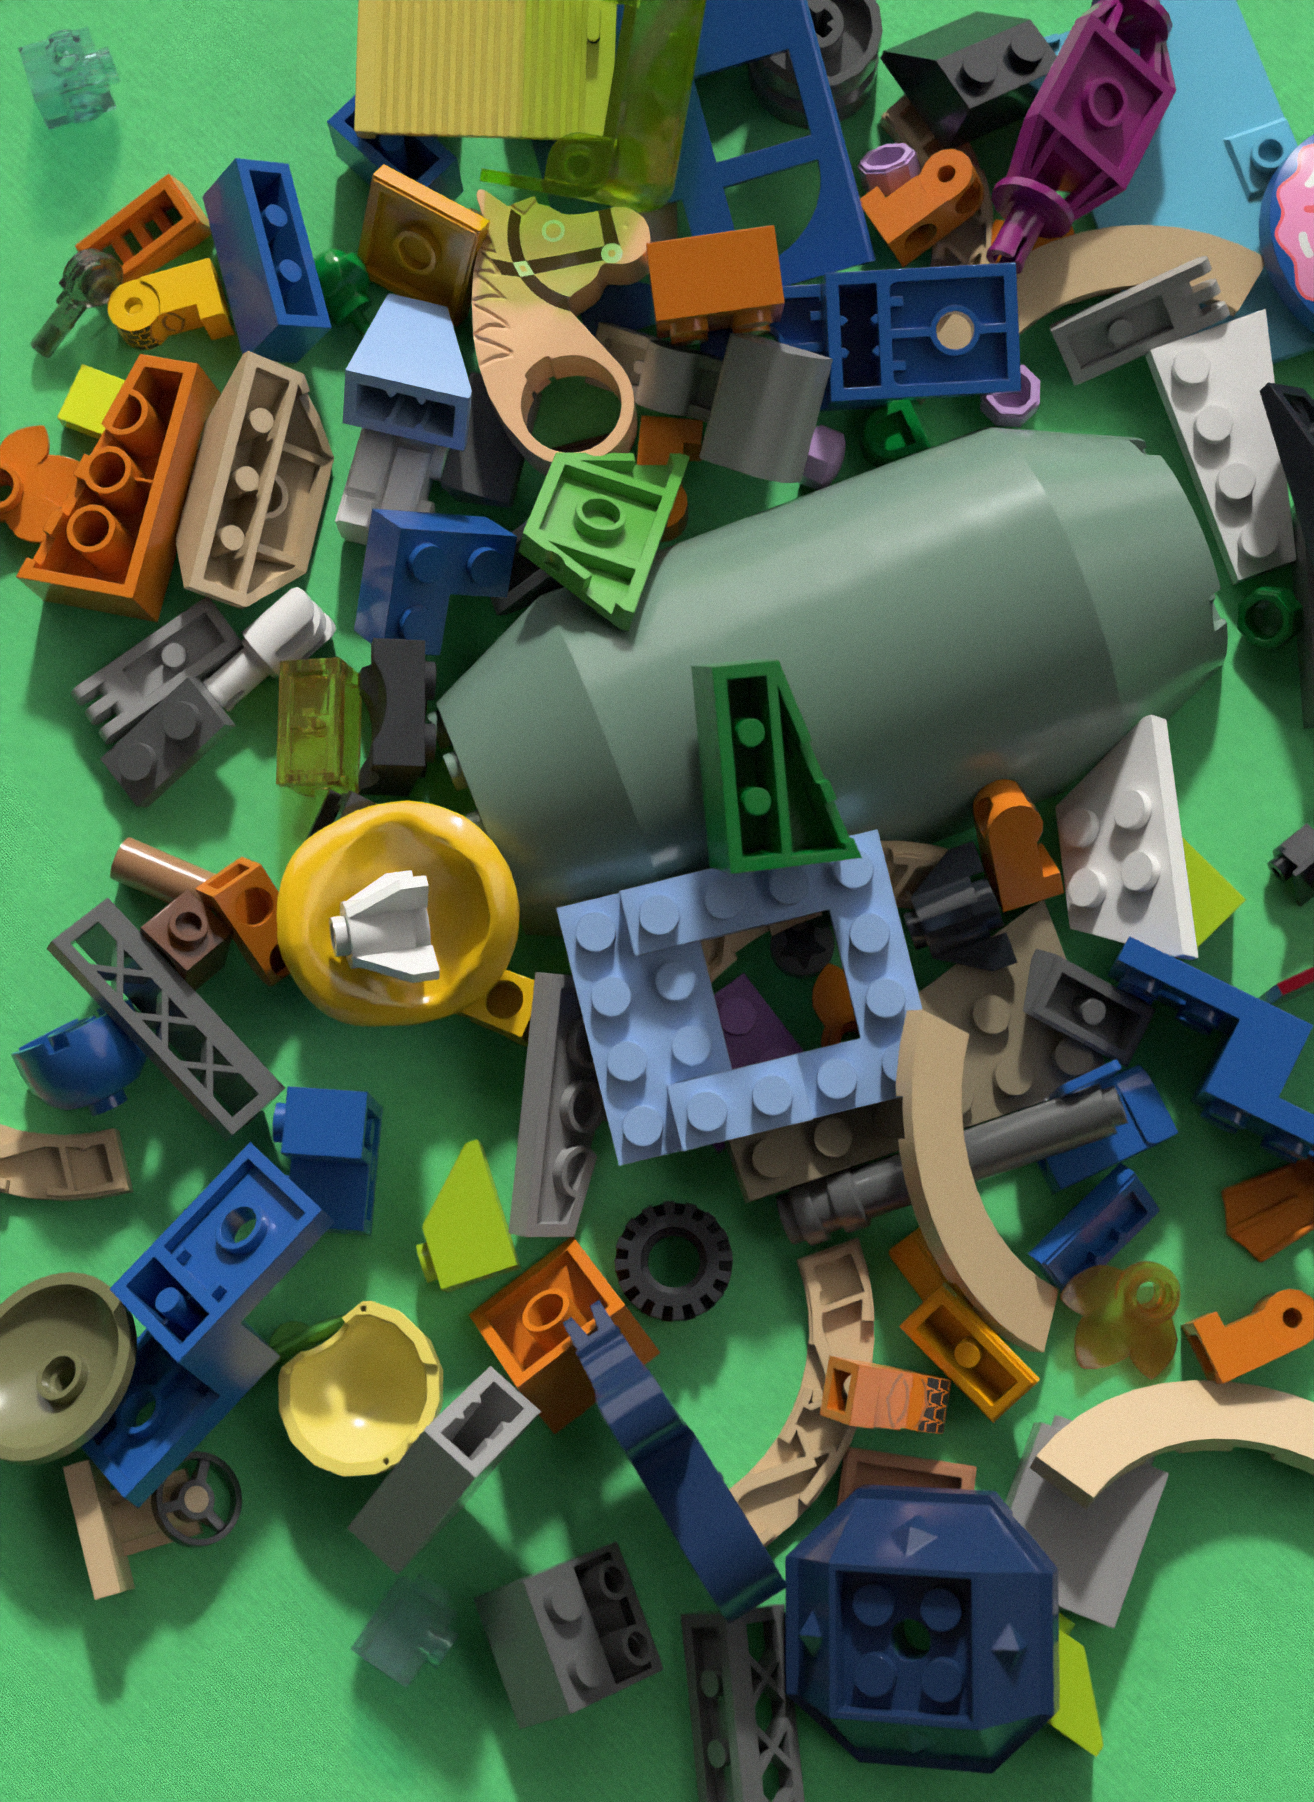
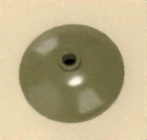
M75 1272L52 1274L25 1285L0 1304L1 1461L20 1466H33L52 1462L70 1454L88 1442L107 1423L123 1399L136 1362V1326L132 1313L110 1290L111 1287L102 1280Z

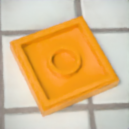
M383 164L372 175L357 255L363 260L371 281L399 296L447 306L452 324L458 327L468 317L472 300L473 272L478 250L487 237L490 220Z

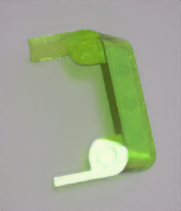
M600 0L624 5L603 136L575 132L561 137L549 152L544 179L481 168L479 181L488 186L609 208L627 207L637 213H652L663 208L671 199L675 189L707 0Z

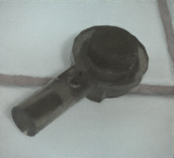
M89 248L78 252L68 261L63 271V277L59 281L63 291L56 300L58 306L30 342V345L38 353L46 358H50L87 308L108 303L111 293L121 285L123 279L122 265L111 254L103 253L95 248Z

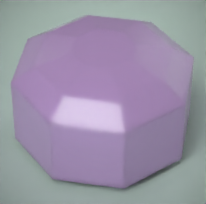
M905 143L885 144L867 152L857 165L862 187L867 192H870L878 186L884 196H889L913 177L921 174L916 151Z
M1020 364L1021 392L1018 394L980 396V410L995 426L1020 427L1038 410L1040 404V380L1024 364Z
M824 425L816 426L802 480L798 483L815 490L828 487L832 483L844 461L846 442L843 433Z

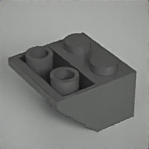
M617 1541L473 1598L519 1729L572 1714L664 1670Z

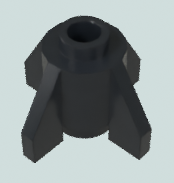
M973 841L948 849L912 895L911 900L915 910L907 912L903 916L916 950L928 946L933 959L996 971L1018 962L1007 932L993 937L990 935L989 931L1004 926L996 896L993 895L987 877L971 882L969 876L984 871Z

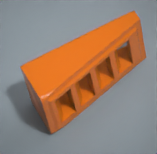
M168 173L76 244L75 248L105 294L110 296L118 286L150 274L192 249L212 233L206 215L183 183ZM173 207L176 208L182 217V220L175 225L167 214V211ZM152 220L155 221L163 233L156 240L145 225ZM131 232L143 248L136 255L124 238ZM109 245L113 246L124 263L117 270H115L103 252V249Z

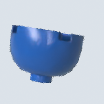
M131 998L123 999L134 1012H137ZM102 1008L97 1009L100 1017L96 1018L95 1015L79 1021L78 1018L26 1043L18 1048L19 1051L11 1054L22 1079L33 1095L48 1106L65 1111L88 1106L91 1115L96 1116L128 1100L123 1089L140 1076L147 1056Z

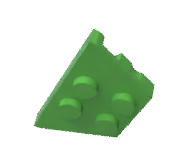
M556 452L523 531L519 552L619 629L629 631L682 484L690 456L681 453H670L667 465H635L636 460L633 453H608L603 456H593L587 453Z

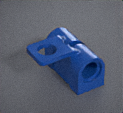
M1116 1059L1059 1086L1049 1095V1100H1053L1099 1083L1102 1089L1115 1085L1128 1119L1127 1124L1117 1127L1118 1134L1037 1161L1036 1163L1052 1195L1165 1142L1179 1133L1151 1078L1140 1065H1135L1116 1074L1122 1069Z

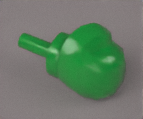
M328 249L314 258L328 316L337 327L351 322L363 339L371 325L363 314L372 305V300L366 294L370 287L368 271L363 260L356 253L346 254L338 249Z

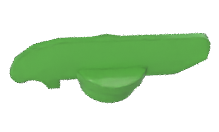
M346 1314L334 1315L310 1327L296 1321L281 1324L270 1337L269 1345L280 1356L271 1368L277 1364L283 1367L301 1351L313 1349L322 1340L335 1335L343 1326L344 1320L342 1317Z

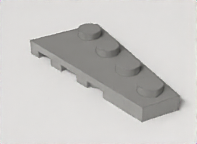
M535 972L508 1233L523 1237H574L597 1159V1155L591 1149L595 1130L602 1121L607 1122L608 1119L573 975Z

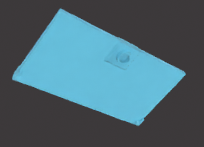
M1161 0L1160 3L1169 13L1173 25L1166 43L1177 91L1127 189L1090 211L1096 229L1129 225L1179 227L1229 240L1262 255L1259 241V215L1263 196L1277 168L1298 147L1287 119L1284 118L1237 1ZM1070 31L1044 37L1056 55H1058ZM1131 48L1140 57V49ZM1265 266L1234 317L1229 315L1215 324L1190 334L1193 335L1266 309L1272 364L1314 350V333L1308 330L1286 307L1277 294ZM1204 303L1199 304L1200 309L1209 306Z

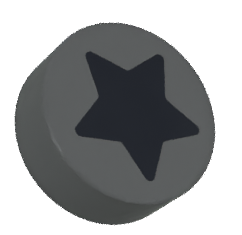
M805 921L771 937V957L777 968L784 974L797 979L812 978L820 974L824 967L830 963L835 947L834 936L830 927H814Z

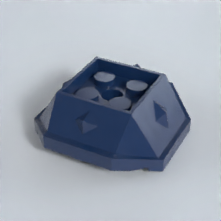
M864 1484L847 1497L785 1557V1582L788 1586L785 1588L786 1694L858 1762L993 1774L1060 1710L1058 1568L1036 1540L1012 1516L1013 1512L996 1491ZM906 1619L916 1620L926 1627L931 1640L929 1650L918 1649L907 1640L904 1632Z

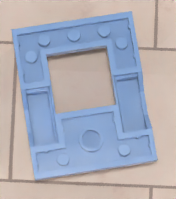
M878 829L849 836L854 838L862 857L859 859L735 874L710 868L621 890L616 894L556 908L619 1166L903 1097L896 1096V1075L901 1035L906 1011L922 1010V1005ZM829 911L860 1038L732 1069L701 942Z

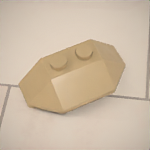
M250 351L242 355L204 424L175 538L184 589L239 609L250 606L259 599L306 574L334 462V456L320 417L307 393L310 389L305 375Z

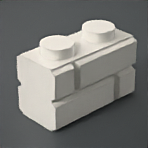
M362 428L335 519L341 537L350 542L367 545L372 509L435 513V503L428 501L433 480L441 481L449 448Z

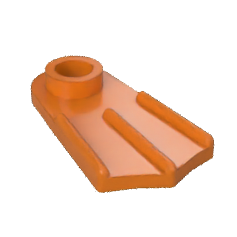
M1308 1159L1298 1160L1296 1164L1284 1165L1224 1188L1221 1191L1225 1209L1226 1235L1242 1245L1260 1263L1314 1230V1162Z

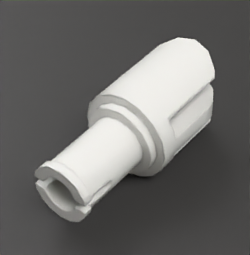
M299 587L292 588L242 631L245 638L241 642L244 647L213 675L204 679L202 683L217 702L230 712L240 700L269 675L274 679L277 676L285 679L333 637L336 631L334 621Z

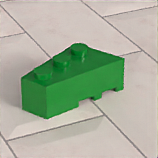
M754 659L691 666L710 867L729 874L862 858L854 838L849 837L835 804L837 797L829 779L824 778L809 741L812 738L779 660Z

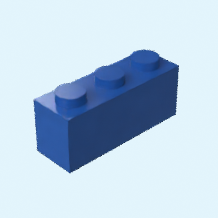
M235 158L202 197L242 355L250 351L274 362L297 363L332 327L290 167L287 163Z

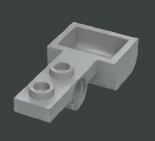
M598 323L595 338L626 372L633 389L636 404L654 411L677 416H688L707 422L699 458L769 481L781 483L801 482L830 373L832 358L751 333H730L724 358L686 346H672L670 341L658 339V337L613 323ZM589 377L585 379L587 384L612 391L608 386L596 379Z

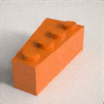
M144 354L138 356L101 423L105 427L103 434L90 456L84 453L73 473L77 480L61 509L54 508L42 531L46 533V536L34 558L30 559L27 557L16 575L22 583L43 601L158 622L177 554L175 538L204 424L221 394L198 363Z

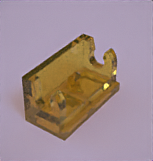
M340 657L280 661L276 784L280 787L287 786L302 796L315 797V790L329 789L341 795L348 793V791L358 794L362 698L359 694V673Z

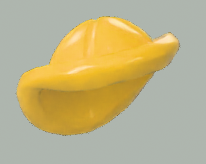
M417 801L387 802L354 811L313 834L295 851L286 866L278 893L276 913L277 940L282 959L302 993L324 1014L339 1022L354 1026H411L442 1019L462 1011L483 996L501 978L509 965L518 939L520 906L517 889L509 865L495 843L472 821L454 811L429 803ZM412 870L413 877L426 875L429 885L428 907L426 909L430 925L431 945H433L440 970L439 979L411 983L364 968L351 969L346 956L335 957L330 938L329 918L340 916V903L342 901L349 900L387 873Z

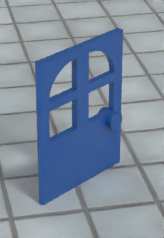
M617 0L614 103L652 92L675 175L581 202L564 140L531 139L550 207L562 214L568 215L590 213L612 207H627L640 214L682 201L691 236L735 231L724 192L725 188L818 162L820 189L813 216L800 237L779 255L782 286H792L823 277L825 273L840 272L876 261L807 0ZM598 39L597 41H595V42H591V41H589V42L592 43V44H595V43H597V42L599 41V39ZM788 52L810 135L716 163L694 80ZM639 281L630 285L606 286L601 298L592 307L580 314L583 325L594 337L596 336L599 322L613 323L635 331L655 326L651 286Z

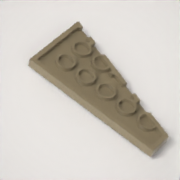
M1044 900L1035 903L993 935L996 936L1007 932L1018 963L996 971L956 964L919 992L923 1010L969 1034L962 1079L963 1130L1049 1101V1095L1059 1086L1105 1065L1102 1054L1023 1012L1030 963L1036 948L1057 954L1066 959ZM903 1097L724 1141L745 1204L838 1171L899 1152L898 1139L905 1138Z

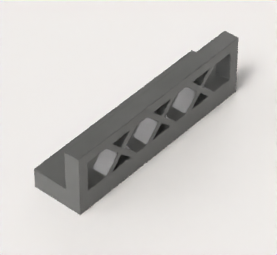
M106 898L58 935L46 948L225 1141L230 1139L245 1124L248 1125L285 1089L276 1077L109 898ZM77 943L96 964H89L72 945ZM105 980L111 981V986ZM123 993L127 996V998H131L133 1004L140 1010L141 1013L134 1012L125 1003V1001L123 1000ZM151 1029H156V1035L152 1032ZM168 1042L181 1054V1056L186 1061H180L168 1049ZM194 1076L200 1077V1082ZM213 1090L236 1115L232 1117L213 1097Z
M769 1604L757 1606L730 1624L720 1611H699L681 1614L699 1802H770L763 1795L762 1776L769 1762L778 1770L780 1786L772 1802H805L795 1702L786 1694L785 1605ZM763 1622L765 1650L757 1663L749 1654L746 1624ZM762 1692L771 1700L773 1717L765 1733L756 1724L755 1705Z

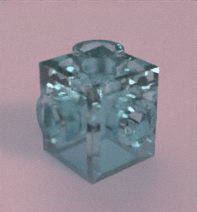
M88 26L78 30H60L52 33L45 40L18 48L34 101L49 130L72 122L77 124L88 123L100 117L102 113L117 109L110 85L120 83V78L108 46L97 49Z

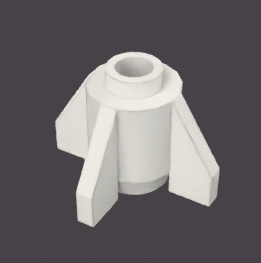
M412 870L387 873L349 900L342 901L340 903V916L329 918L330 938L335 957L346 956L351 969L364 968L411 983L439 979L440 970L433 945H431L430 925L426 909L428 907L429 887L426 875L413 877Z

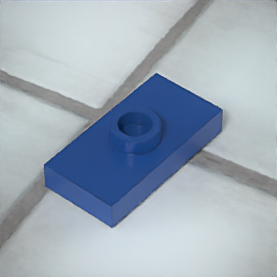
M1120 1162L1028 1254L1050 1284L1058 1288V1293L1069 1301L1160 1209L1135 1172Z

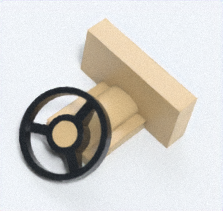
M191 1452L182 1461H198L191 1477H189L187 1468L172 1472L139 1508L126 1500L117 1489L111 1490L109 1480L91 1459L63 1467L95 1600L135 1588L128 1555L171 1542L186 1547H204L222 1540L231 1532L240 1516L242 1493L235 1473L225 1461L211 1453ZM210 1465L222 1475L229 1489L230 1509L225 1523L213 1511L215 1495L210 1485L206 1483ZM201 1523L216 1532L213 1536L206 1539L190 1538L203 1533Z

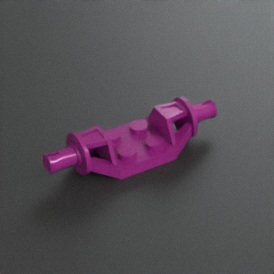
M1092 0L1091 8L1076 19L1024 118L1007 176L997 182L992 191L991 200L993 205L1005 221L995 241L986 253V258L990 264L995 263L998 256L1002 255L998 263L1016 262V274H1020L1038 237L1047 239L1061 238L1069 232L1075 220L1127 189L1177 91L1166 43L1173 25L1169 13L1160 3L1161 0ZM1131 48L1140 49V57ZM1056 191L1071 193L1063 199Z

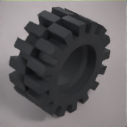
M663 1201V1204L654 1207L650 1205L643 1209L642 1213L637 1217L631 1218L616 1245L617 1250L614 1261L619 1284L629 1301L642 1313L667 1322L694 1319L713 1308L728 1287L733 1265V1254L729 1237L724 1228L718 1224L716 1218L708 1211L704 1212L697 1208V1205L688 1202L686 1204L675 1203V1201ZM670 1236H678L690 1241L697 1249L700 1257V1267L694 1279L688 1284L676 1288L658 1283L651 1275L648 1267V1258L653 1246L661 1239Z

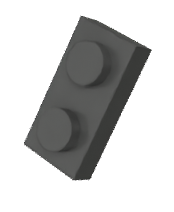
M187 677L100 759L137 807H149L236 725L199 678Z

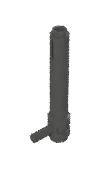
M1099 1083L1073 1092L1065 1097L1056 1098L964 1130L965 1145L974 1182L976 1183L1118 1134L1117 1127L1127 1124L1128 1119L1115 1085L1102 1089ZM900 1153L857 1168L851 1167L791 1188L788 1192L776 1197L782 1225L789 1240L794 1245L807 1241L809 1245L813 1246L831 1239V1232L844 1228L847 1233L869 1227L871 1219L912 1205L905 1183Z

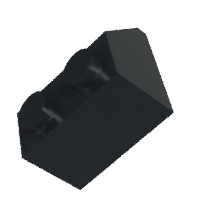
M976 11L883 51L880 59L943 149L947 150L955 149L1024 118L1057 55L1031 19Z

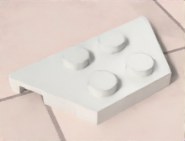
M1148 715L1143 717L1055 807L1070 929L1125 943L1128 937L1131 936L1170 956L1193 960L1198 958L1167 720L1154 715Z

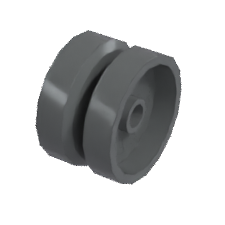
M807 0L839 122L855 115L872 93L878 72L879 50L883 33L880 7L876 0ZM782 53L747 64L750 88L762 108L783 123L809 129L789 53Z

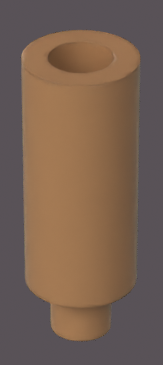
M128 837L119 847L110 870V878L168 904L188 889L205 905L195 888L215 875V873L131 837Z

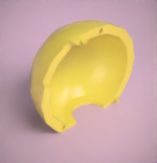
M362 1301L342 1317L344 1324L335 1335L313 1349L301 1351L281 1367L278 1376L279 1413L291 1442L313 1465L343 1477L381 1474L394 1468L421 1432L440 1414L443 1405V1368L431 1340L401 1311L373 1301Z

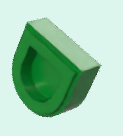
M895 400L889 406L874 409L867 415L861 427L860 448L862 454L870 464L877 468L931 448L910 400Z

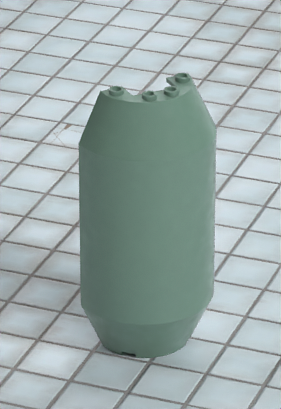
M984 427L657 551L629 631L619 629L566 587L540 595L436 702L438 710L427 714L430 724H435L436 740L440 750L451 745L453 746L454 751L443 755L456 791L458 792L469 787L477 810L465 814L467 819L478 826L495 843L510 867L520 906L519 919L525 935L563 937L556 908L711 868L709 865L691 666L754 659L779 660L812 738L809 742L824 778L829 779L837 797L835 804L848 835L851 836L878 829L880 841H908L932 844L974 828L973 801L977 793L985 785L995 780L1008 779L1016 781L1024 788L1033 804L1072 790L1143 717L1154 715L1168 721L1223 665L1227 654L1228 631L1227 622L1224 618H1220L1213 603L1216 598L1214 593L1221 588L1209 547L1185 492L1161 455H1147L1144 448H1147L1145 441L1136 437Z

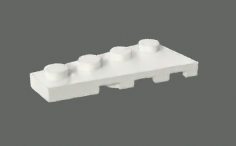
M1266 309L1151 349L1145 356L1232 584L1235 585L1292 564L1297 558L1287 480L1259 392L1268 382L1275 383Z

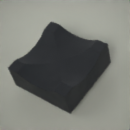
M373 638L371 664L362 667L359 673V694L365 702L370 715L372 741L368 758L359 771L358 794L409 796L418 778H425L427 762H434L436 727L435 724H425L427 700H434L436 664L435 662L425 661V640Z

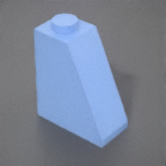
M388 293L345 370L343 423L464 451L468 439L472 390L448 307Z

